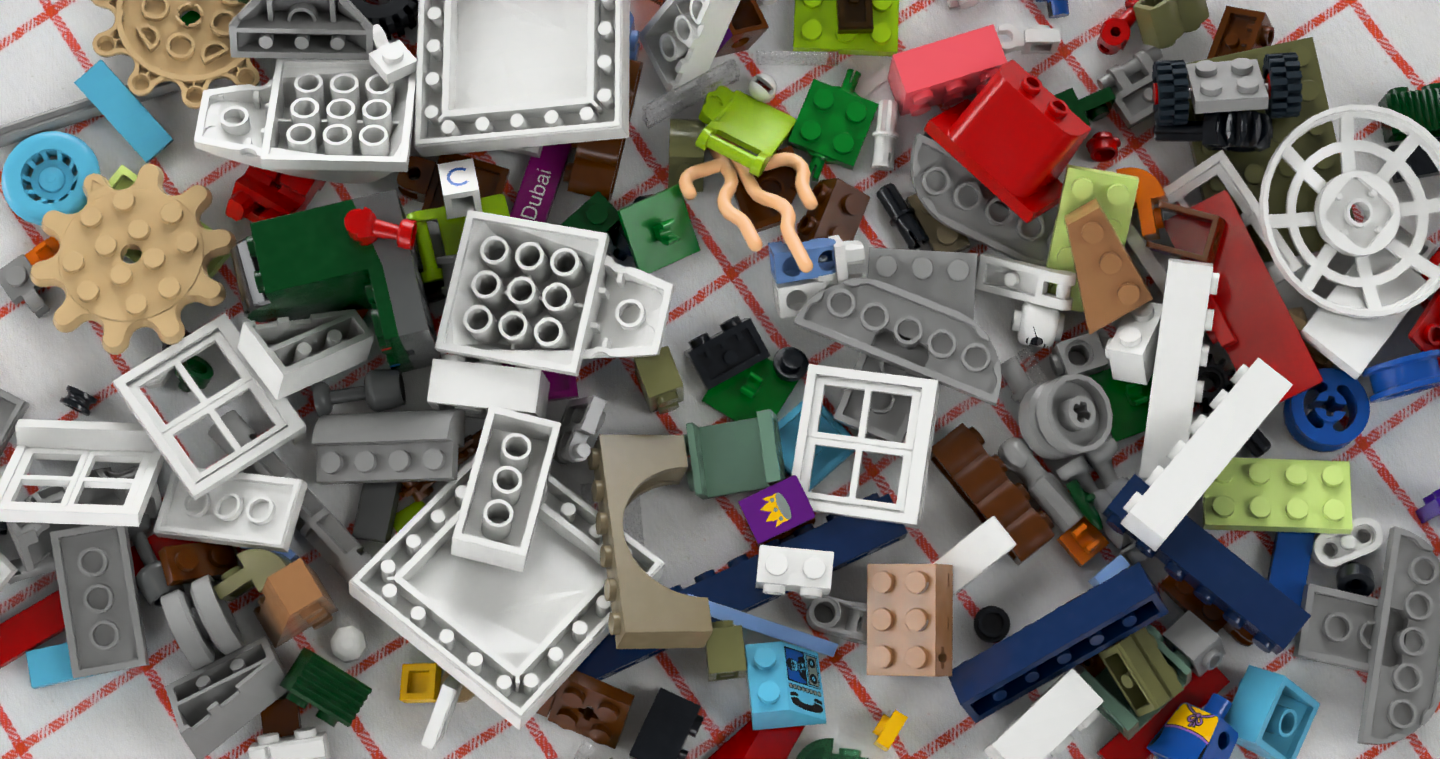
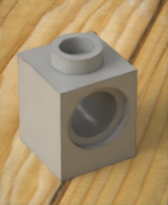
M1097 331L1090 335L1086 333L1056 343L1051 351L1053 355L1049 356L1050 365L1055 376L1075 373L1090 376L1104 371L1109 364ZM1072 351L1080 352L1085 358V364L1081 366L1074 365L1070 362L1068 353Z
M1190 610L1163 633L1167 647L1172 652L1175 650L1180 651L1190 661V669L1199 678L1207 670L1216 668L1221 662L1223 655L1226 654L1220 636Z

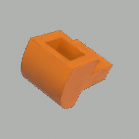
M1133 167L1116 169L1117 173L1137 176L1139 178L1133 209L1138 208L1143 238L1146 242L1161 239L1159 229L1165 228L1162 209L1159 207L1155 208V204H1158L1159 200L1169 202L1163 187L1152 174L1143 169Z

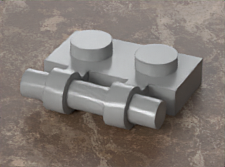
M1155 46L1147 51L1142 49L1133 55L1132 60L1122 66L1115 65L1106 71V75L1097 79V84L1101 90L1109 86H1114L1119 90V93L1115 94L1116 99L1113 107L1128 129L1155 114L1152 101V67L1154 62L1163 57L1161 50ZM1138 71L1144 73L1146 77L1134 84L1128 79V77Z
M594 395L568 401L560 421L559 438L553 458L560 464L582 462L590 455L591 448L586 441L588 436L594 435L602 427L606 416L603 410L607 401Z

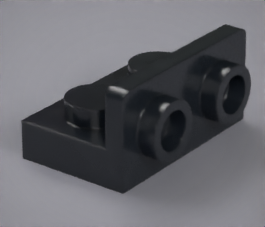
M737 315L719 325L722 329L721 332L711 337L706 332L688 342L691 348L684 351L686 358L690 359L706 390H710L771 356L751 318L740 320Z

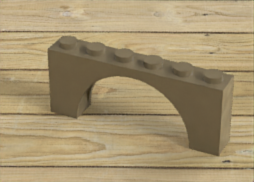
M599 434L594 447L591 448L590 455L587 457L589 470H594L595 480L592 483L591 493L593 502H598L599 512L596 515V532L598 535H602L603 545L600 549V564L607 571V579L604 583L605 600L611 603L612 612L609 614L608 628L610 635H615L616 649L704 648L713 632L708 597H695L678 593L651 578L633 558L623 531L624 511L632 501L652 489L667 485H680L688 468L684 435Z

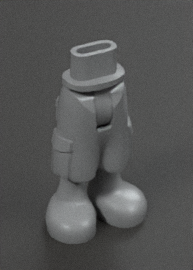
M1111 438L1096 450L1087 452L1084 457L1082 455L1057 469L1056 472L1059 478L1065 482L1077 479L1086 493H1093L1095 495L1094 506L1100 515L1103 525L1102 530L1114 546L1120 550L1119 553L1122 555L1126 552L1134 565L1145 561L1149 557L1136 548V541L1127 533L1121 535L1114 531L1106 523L1108 518L1102 514L1129 481L1128 477L1118 478L1115 473L1112 458L1118 451V444L1114 438ZM1088 464L1100 477L1105 489H1098L1089 473Z

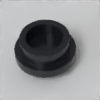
M784 347L777 351L774 356L773 368L776 375L783 381L793 382L804 377L808 370V359L797 348Z
M987 606L979 610L975 615L973 628L981 640L995 643L1004 639L1008 634L1010 619L1003 609L997 606Z

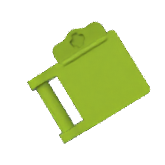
M720 85L715 91L707 93L698 118L707 126L700 133L695 146L704 151L709 148L750 168L749 173L760 177L770 159L793 130L796 119L764 102L755 100L739 90L733 92L726 86ZM717 134V135H719V136H721V137H723V138H725V139H727V140H729V141H731V142H733V143H735V144H737V145H739V146H741V147H743V148H745V149H747V150H749V151H751V152L757 154L758 156H755V155H753V154H751V153H749V152H747V151H745V150H743V149H741V148H739V147H737V146H735V145H733V144H731V143H729V142H727V141H725V140H723V139H721V138H719V137H717V136H715V135Z
M503 194L481 198L482 211L484 213L510 217L506 198ZM445 206L407 214V219L417 221L416 241L424 270L421 273L423 284L443 280L442 268L437 267L427 222L438 221L445 255H454L458 252L466 216L447 219Z

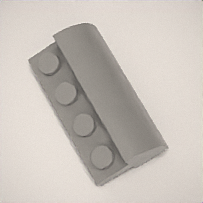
M462 409L328 414L320 416L314 426L311 444L317 446L316 483L328 485L457 480L458 448L464 447L465 411Z

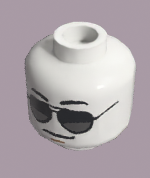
M1024 302L1021 310L1014 309L1011 330L1017 331L1018 342L1022 345L1050 348L1055 341H1061L1065 314L1060 313L1058 309Z

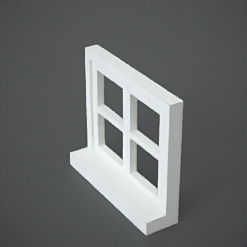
M1220 150L1163 188L1168 197V203L1175 204L1178 202L1180 206L1190 208L1184 197L1215 176H1218L1243 212L1240 216L1245 226L1247 227L1251 224L1265 244L1260 224L1259 202L1223 150ZM1135 208L1132 212L1126 240L1164 295L1169 261L1164 254L1145 247L1147 242L1142 236L1138 208ZM1272 229L1274 241L1292 273L1294 274L1303 268L1281 234L1277 229ZM1275 264L1267 269L1275 285L1285 280Z
M225 313L184 337L179 343L169 346L113 380V385L194 501L290 440L295 445L306 438V425L287 398L284 397L276 400L237 348L240 333ZM216 343L240 376V379L207 399L182 363ZM175 368L200 404L165 424L141 388ZM250 390L275 426L241 447L216 413V410ZM209 415L234 452L199 473L174 436Z
M814 364L808 365L791 476H797L814 512L903 524L907 528L920 529L941 391L938 380ZM825 386L864 391L858 437L818 432ZM872 392L912 397L905 443L866 438ZM816 445L855 451L849 497L809 492ZM863 452L903 457L896 504L857 499Z
M18 419L15 425L17 447L0 480V522L139 527L165 460L140 423ZM34 460L79 461L72 477L27 475ZM95 462L140 463L134 479L89 477ZM22 485L67 487L61 503L15 502ZM84 488L130 489L124 505L77 504Z

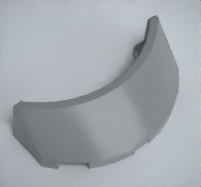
M133 466L122 472H113L111 467L91 470L89 477L134 479L138 467ZM157 482L144 512L149 515L151 520H157L162 504ZM46 486L33 493L24 501L61 503L67 487ZM84 488L77 504L124 505L130 489ZM6 522L27 572L34 570L46 556L53 552L50 532L86 526L80 524Z

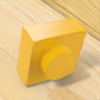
M437 663L402 664L399 700L404 703H436L441 687L442 668Z
M897 710L890 717L883 714L872 732L878 736L874 745L887 752L908 717Z

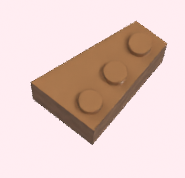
M1096 198L1064 216L1089 335L1153 300L1146 282Z
M300 557L267 577L262 589L264 596L258 599L257 602L260 606L256 607L253 612L274 648H277L310 627L317 630L333 620L332 614L337 612L338 609L317 573Z

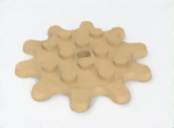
M91 0L96 6L111 11L115 16L113 26L94 37L92 42L93 50L96 54L105 58L126 55L133 59L135 67L128 78V88L134 95L146 96L159 83L174 82L181 89L183 103L191 109H199L203 90H208L210 83L217 79H228L235 85L251 84L257 86L259 84V72L252 65L250 58H231L229 22L246 5L245 3L238 2L237 0ZM186 11H195L200 15L198 21L188 26L185 25V22L180 17Z
M153 164L143 165L138 172L134 184L122 190L113 189L106 177L101 174H89L82 186L87 198V204L82 210L74 214H65L52 210L44 215L41 222L42 229L47 235L58 240L60 248L53 257L36 262L30 271L31 281L36 286H57L65 292V301L55 311L53 316V324L56 329L63 333H69L77 329L84 322H97L103 328L102 346L107 353L112 355L123 353L129 346L132 334L142 327L154 329L160 340L165 344L174 345L179 343L185 336V327L180 316L181 311L186 305L198 302L212 307L221 304L226 297L225 287L222 283L208 275L207 267L213 258L230 254L236 247V239L234 234L228 230H207L201 225V215L212 203L213 198L210 190L202 185H194L180 195H168L163 190L164 173L160 167ZM127 249L141 251V258L132 264L123 262L124 255L128 252Z

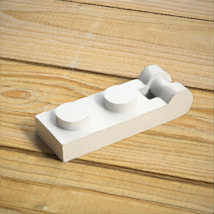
M984 253L980 255L975 289L1053 309L1068 311L1072 308L1073 298L1070 297L1071 286L1076 284L1077 275L1071 271L1056 270ZM1049 282L1057 284L1056 294L1047 293Z

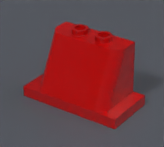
M1012 59L998 69L972 102L969 99H965L928 121L923 130L1028 224L1059 204L1063 183L1058 180V177L1085 140L1091 128L1075 115L1064 101L1056 98L1049 92L1038 78L1030 75Z

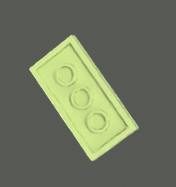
M1067 164L1046 267L1076 273L1064 216L1095 198L1125 247L1139 178L1137 176ZM1076 278V284L1071 286L1070 297L1073 298L1071 310L1084 312ZM1049 282L1047 293L1056 294L1057 284Z
M1232 458L1203 494V529L1351 534L1353 524L1350 461Z

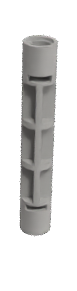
M231 410L220 417L241 447L257 438V433L235 410ZM213 424L208 431V435L227 455L233 453L234 451L216 425ZM271 452L243 470L244 473L299 479L274 452ZM307 488L295 528L349 584V581L373 557L368 552L365 553L363 551L364 547Z

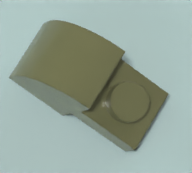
M670 119L668 188L676 184L679 185L680 175L685 169L704 163L705 151L695 146L697 138L705 128V123L699 119ZM704 177L693 181L697 192H703Z
M249 549L242 551L237 556L244 567L236 566L225 572L221 576L222 582L213 588L219 599L225 601H233L253 587H256L258 592L262 593L267 577L289 565L292 561L280 553L269 550Z

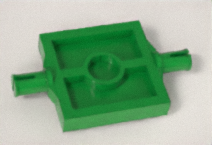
M853 69L847 70L841 87L831 86L813 79L789 137L787 145H792V147L804 151L812 158L809 164L811 175L814 168H816L812 181L818 182L824 164H837L853 170L879 104L862 98L854 92L861 73L856 71L850 83Z

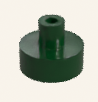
M196 355L182 363L199 389L206 388L214 375L211 365ZM175 369L174 373L180 381L178 387L184 392H191Z

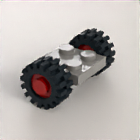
M1296 52L1266 54L1263 60V75L1261 74L1257 59L1237 58L1233 61L1221 62L1202 60L1186 64L1184 60L1156 61L1152 67V101L1154 103L1153 112H1155L1156 125L1187 124L1189 118L1188 99L1192 100L1195 114L1265 109V113L1271 119L1298 117L1302 108V74L1298 55Z

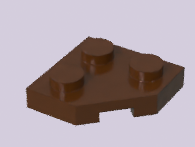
M791 145L777 150L776 153H794ZM783 166L764 171L760 177L754 175L759 186L764 191L779 195L792 205L797 195L795 187L796 171L793 168ZM738 177L739 183L734 194L739 210L745 213L751 220L757 233L779 226L781 214L773 208L753 201Z

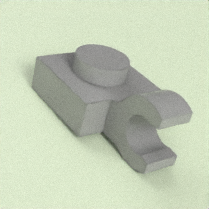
M21 254L0 269V285L15 305L24 300L31 311L40 318L49 312L50 308L37 292L42 287L36 286L31 281L30 271L32 265L24 254Z

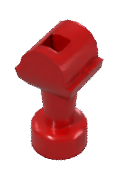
M1125 0L1126 10L1118 18L1113 17L1103 23L1099 31L1101 34L1097 40V46L1102 53L1113 55L1120 49L1124 50L1130 38V29L1137 20L1133 6L1139 0Z
M365 206L363 209L350 210L344 218V225L349 236L359 242L361 246L370 245L378 238L396 240L399 248L413 249L417 234V221L402 219L399 225L379 220L372 210Z

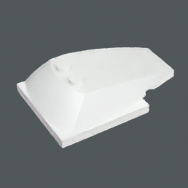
M276 58L273 80H269L263 86L244 84L203 90L194 137L195 148L250 166L291 176L335 183L364 184L382 179L392 172H408L415 112L416 72L387 84L371 66L369 60Z
M468 210L434 348L438 352L578 377L582 359L637 358L660 355L674 286L640 269L630 266L624 267L615 263L612 257L606 255L610 240L608 233Z

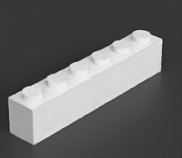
M1169 258L1139 477L1148 478L1158 465L1165 469L1171 462L1166 456L1181 439L1184 443H1187L1189 438L1193 436L1188 432V429L1198 418L1192 416L1194 402L1202 403L1204 381L1197 380L1199 366L1207 367L1209 345H1202L1204 330L1212 331L1215 310L1207 309L1209 294L1217 295L1220 274L1213 272V263Z
M1259 357L1250 368L1243 364L1230 379L1235 386L1229 393L1224 389L1218 393L1209 404L1214 409L1210 416L1206 418L1201 414L1188 429V432L1193 435L1190 440L1184 443L1180 439L1166 456L1171 460L1169 465L1165 469L1158 465L1145 481L1150 487L1142 496L1136 491L1123 507L1128 514L1120 524L1153 551H1157L1293 386L1292 383Z

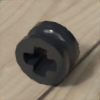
M68 385L66 388L68 395L65 398L62 397L59 402L81 414L89 416L91 413L89 406L96 404L97 399Z

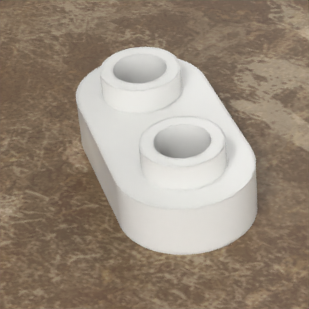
M1360 517L1352 520L1353 530L1351 534L1321 533L1314 539L1312 548L1313 559L1324 568H1336L1372 553L1383 542V530L1380 524L1372 518ZM1358 531L1366 534V543H1361L1357 540L1356 534ZM1328 544L1333 547L1334 555L1332 557L1324 553V545Z

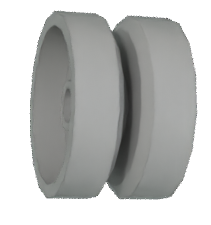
M1082 374L1064 375L1052 381L1035 385L1025 393L1019 405L1018 423L1021 436L1033 452L1041 458L1052 461L1096 450L1106 442L1112 429L1113 413L1108 396L1096 381Z
M209 574L191 582L190 593L194 605L187 594L179 589L161 597V605L173 637L195 670L214 662L215 651L211 640L217 649L225 655H229L244 647V641L227 602L219 599L213 588L217 584Z

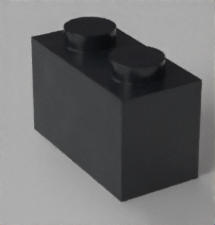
M660 687L629 753V758L686 759L689 751L683 749L689 735L694 738L696 737L704 720V717L698 715L701 706Z

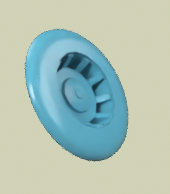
M47 131L26 138L12 150L2 170L1 185L4 198L12 211L23 220L42 226V219L49 211L55 210L65 214H74L82 210L87 204V198L82 188L85 178L89 174L101 173L94 152L84 141L68 133ZM57 156L58 159L51 160L50 157ZM67 159L71 160L69 166L65 163ZM40 160H44V162L40 163L39 165H36V163ZM30 170H34L32 176L29 177L28 174ZM31 185L32 190H27L26 186ZM36 197H39V198H40V200H37V201H35V200H33V199H35Z

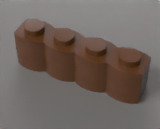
M629 59V123L643 68V62ZM626 138L571 143V147L576 148L574 162H567L563 182L568 183L567 191L590 197L599 191L610 201L615 188Z
M961 423L932 446L930 460L950 482L963 501L973 510L981 523H984L992 516L997 518L1017 543L1007 554L1019 566L1055 536L1051 530L1054 528V524L1045 512L1040 510L1037 513L1028 502L1031 496L1019 482L1013 484L1005 474L1008 469L1004 462L996 454L990 456L982 446L985 441L981 434L973 426L967 428Z

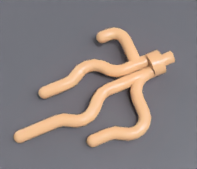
M717 134L715 135V136H717V137H719V138H721V139H723V140H725V141H727V142H729V143H731V144H733V145H735V146L738 147L737 144H735V143H733V142H731V141H729V140H727V139H725V138H723V137H721V136H719V135H717ZM708 148L713 160L691 166L680 175L678 182L680 191L685 199L693 200L697 195L693 181L721 172L725 182L717 197L719 212L725 219L739 228L749 249L758 252L762 249L763 243L753 223L745 213L736 209L731 204V199L737 190L739 177L747 194L753 201L773 208L781 214L780 231L794 260L802 272L809 273L812 271L813 262L795 231L796 214L793 206L781 196L764 191L759 186L754 175L749 173L750 168ZM782 152L774 154L764 171L783 166L793 168L796 171L795 187L804 207L808 210L816 209L818 201L809 185L811 172L807 162L794 153Z

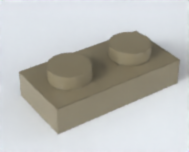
M917 194L907 197L906 203L909 208H914V217L925 234L928 235L929 241L927 243L932 251L961 252L970 247L971 243L966 236L951 230L933 218L924 208Z

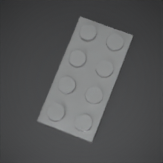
M86 525L50 532L73 679L150 665L128 527Z

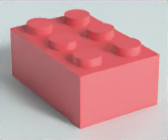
M994 24L893 54L887 78L894 99L898 103L900 116L906 114L919 116L930 111L932 106L942 103L944 106H952L961 102L965 96L975 93L978 95L1007 60Z

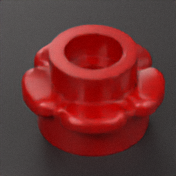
M1107 131L1095 133L1086 143L1090 158L1096 162L1114 160L1118 156V147L1121 146L1120 139L1117 137L1113 138L1112 133Z

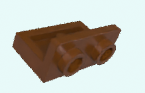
M839 178L820 180L812 190L818 201V206L814 210H807L806 215L802 217L798 224L797 231L801 242L816 238H828V236L839 235L842 241H853L870 197Z

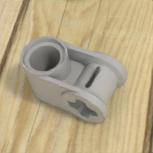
M822 596L821 599H815L808 606L806 621L813 630L837 636L853 643L867 645L866 603ZM819 605L828 606L833 613L832 621L829 623L819 622L814 615L815 607ZM861 616L859 628H858V630H857L859 617Z

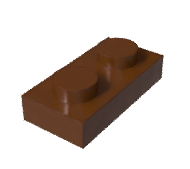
M198 542L165 546L158 552L167 586L190 584L208 574L214 580H220L225 572L238 566L233 547L229 545Z

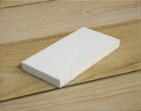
M1385 248L1369 255L1373 276L1387 271L1399 262V259ZM1355 262L1345 275L1358 277ZM1409 267L1396 279L1376 286L1382 306L1393 304L1408 297L1427 280ZM1337 284L1326 298V300L1339 305L1367 308L1361 288ZM1319 307L1300 331V335L1304 341L1356 380L1410 308L1397 314L1379 318H1355L1336 314Z
M197 468L199 473L206 470L204 468ZM172 469L153 533L163 538L288 553L308 484L303 479L239 472L194 501Z

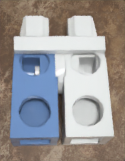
M839 235L828 236V238H816L802 242L813 262V269L809 273H804L799 269L789 248L782 241L768 243L770 268L773 276L774 303L780 318L797 316L808 300L822 289L825 290L833 285L843 283L844 280L866 279L864 272L848 275L847 265L865 263L864 246L861 241H842Z

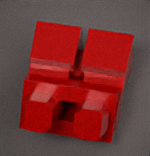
M249 165L245 174L235 181L225 214L235 221L246 218L251 222H257L304 211L318 190L321 191L326 181L291 176Z

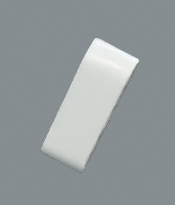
M992 516L933 564L953 565L954 597L1011 551L1017 543L997 518Z

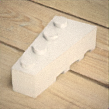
M666 0L639 33V39L669 95L702 86L740 0Z

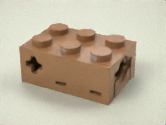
M867 564V675L952 676L953 565Z

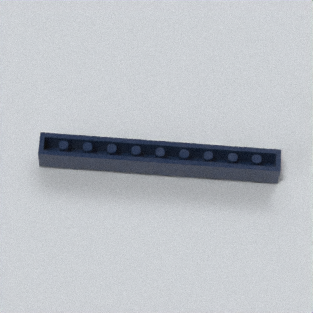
M874 493L863 498L864 500L893 503L889 494L879 497L878 493ZM829 514L825 517L827 522L816 528L810 523L793 532L794 538L781 543L780 539H775L765 545L834 552L832 571L834 572L905 539L908 532L903 524ZM747 554L732 559L727 563L729 568L717 574L712 569L694 578L696 584L682 589L681 585L670 588L685 595L691 594L697 597H708L709 601L745 613L783 596L765 594L763 589L755 588L758 555L748 558ZM711 617L712 622L722 621ZM609 633L576 670L602 681L668 649H616L615 635H610Z

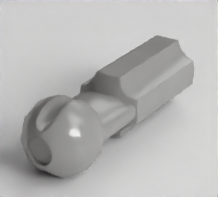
M1012 437L999 447L998 457L1004 462L1008 471L1014 472L1027 486L1028 493L1063 533L1084 517L1071 494L1051 472H1047L1035 459L1033 451L1028 447L1024 439Z

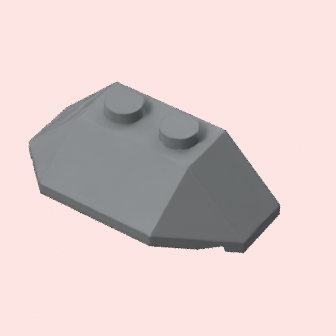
M250 0L229 22L231 58L369 60V53L374 51L373 25L350 0Z

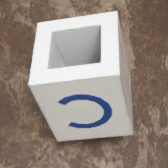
M473 158L437 164L447 219L465 217L468 210L483 212Z

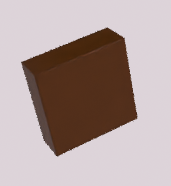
M288 699L276 700L261 712L263 734L278 732L280 738L294 736V730L302 728L299 706Z

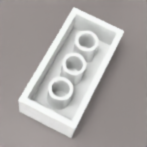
M489 405L453 533L451 555L519 572L524 571L558 443L560 422Z

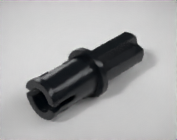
M890 183L881 187L876 194L891 218L890 225L897 227L909 250L920 248L921 246L918 242H922L925 245L929 241V237L914 217V208L908 207L894 184Z

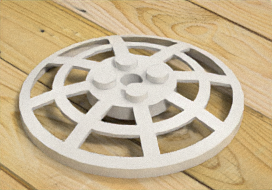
M1350 104L1330 108L1308 118L1294 128L1278 145L1268 162L1262 179L1259 198L1260 224L1265 244L1275 265L1284 278L1301 295L1319 307L1336 314L1355 318H1379L1412 308L1439 289L1440 263L1437 266L1419 255L1427 237L1429 213L1440 212V197L1426 199L1418 177L1405 162L1419 145L1428 154L1440 173V142L1426 128L1408 116L1388 108L1374 105ZM1354 118L1382 122L1400 130L1407 137L1394 152L1373 142L1354 140ZM1339 120V142H1334L1320 148L1306 160L1292 147V144L1312 128L1329 121ZM1355 152L1371 154L1384 160L1385 163L1376 175L1371 172L1356 170ZM1340 153L1341 174L1328 182L1312 169L1323 159ZM1283 158L1296 173L1287 192L1286 213L1269 214L1268 198L1270 184L1276 167ZM1396 172L1402 176L1408 185L1414 201L1398 202L1395 192L1388 184ZM1303 181L1318 194L1314 205V212L1296 213L1297 197ZM1352 205H1358L1363 209L1364 220L1362 223H1357L1351 218L1350 208ZM1416 215L1415 233L1411 245L1407 247L1395 238L1400 225V217ZM1316 226L1319 235L1325 242L1316 257L1305 245L1299 227ZM1288 228L1296 250L1309 265L1301 281L1292 273L1283 260L1274 241L1272 229ZM1385 248L1400 259L1397 264L1387 271L1373 276L1369 255ZM1337 252L1345 256L1354 257L1358 277L1342 275L1329 269L1327 266ZM1410 266L1429 278L1408 297L1393 304L1382 306L1376 286L1396 279ZM1321 276L1339 285L1361 288L1367 308L1339 305L1318 296L1312 291Z

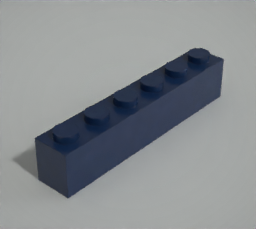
M1134 474L1102 513L1108 518L1106 523L1121 535L1127 533L1136 541V548L1149 558L1155 556L1166 565L1164 570L1172 578L1179 582L1185 580L1195 589L1193 593L1199 600L1209 606L1213 603L1224 612L1223 618L1236 629L1243 627L1253 635V643L1266 653L1272 651L1276 655L1282 652L1311 615L1187 515L1157 551H1153L1120 524L1128 514L1123 509L1126 503L1136 491L1143 496L1150 487Z
M1140 562L1098 586L1089 589L1086 593L1065 605L1056 608L1053 612L1034 623L1025 626L1001 642L995 643L975 657L962 662L959 666L952 669V676H948L960 705L972 720L977 723L1163 617L1169 611L1153 581Z

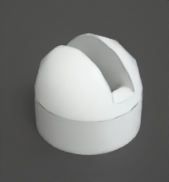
M757 74L749 82V96L757 101L770 102L776 95V82L768 74ZM761 81L771 90L768 92L765 88H763L760 84L756 82Z

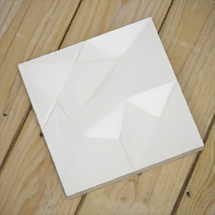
M418 0V62L416 63L414 148L422 157L629 138L630 0Z
M474 456L457 473V480L449 481L349 581V594L520 730L609 634L608 619L612 610L610 601H606L604 596V583L607 579V571L600 564V549L603 545L602 535H598L596 532V515L598 511L549 474L523 572L451 555L452 537L474 462ZM624 532L627 546L635 561L651 578L658 581L663 575L665 563Z

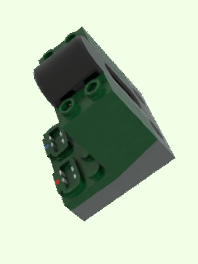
M396 189L249 223L252 235L238 241L232 247L231 258L244 316L249 320L272 322L277 321V318L289 317L291 321L309 319L311 314L351 309L356 311L373 309L371 310V316L378 344L382 353L386 355L391 369H400L401 373L432 366L433 358L442 359L440 352L434 348L437 337L429 303L426 298L425 286L418 271L421 268L415 243L413 249L408 250L399 248L396 240L378 238L370 245L361 246L359 242L349 236L344 225V218L350 210L363 209L364 206L371 209L377 219L399 225L400 221L407 219Z

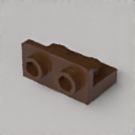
M1226 6L1207 59L1271 46L1274 39V27H1272L1266 12Z

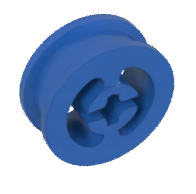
M1440 349L1400 357L1366 368L1362 375L1363 377H1369L1374 393L1369 397L1370 403L1404 397L1440 386V367L1437 360L1440 357Z
M1322 368L1318 370L1323 378V382L1285 400L1283 417L1289 433L1299 444L1317 452H1333L1348 445L1364 430L1369 419L1370 404L1365 389L1357 379H1353L1346 372L1339 369ZM1317 390L1319 395L1307 407V409H1312V411L1305 415L1303 406L1305 395L1308 391ZM1323 404L1326 405V409L1320 407ZM1347 405L1349 412L1348 424L1344 430L1336 431L1333 426L1344 417L1346 412L1340 410ZM1326 410L1328 412H1332V414L1330 416H1327Z

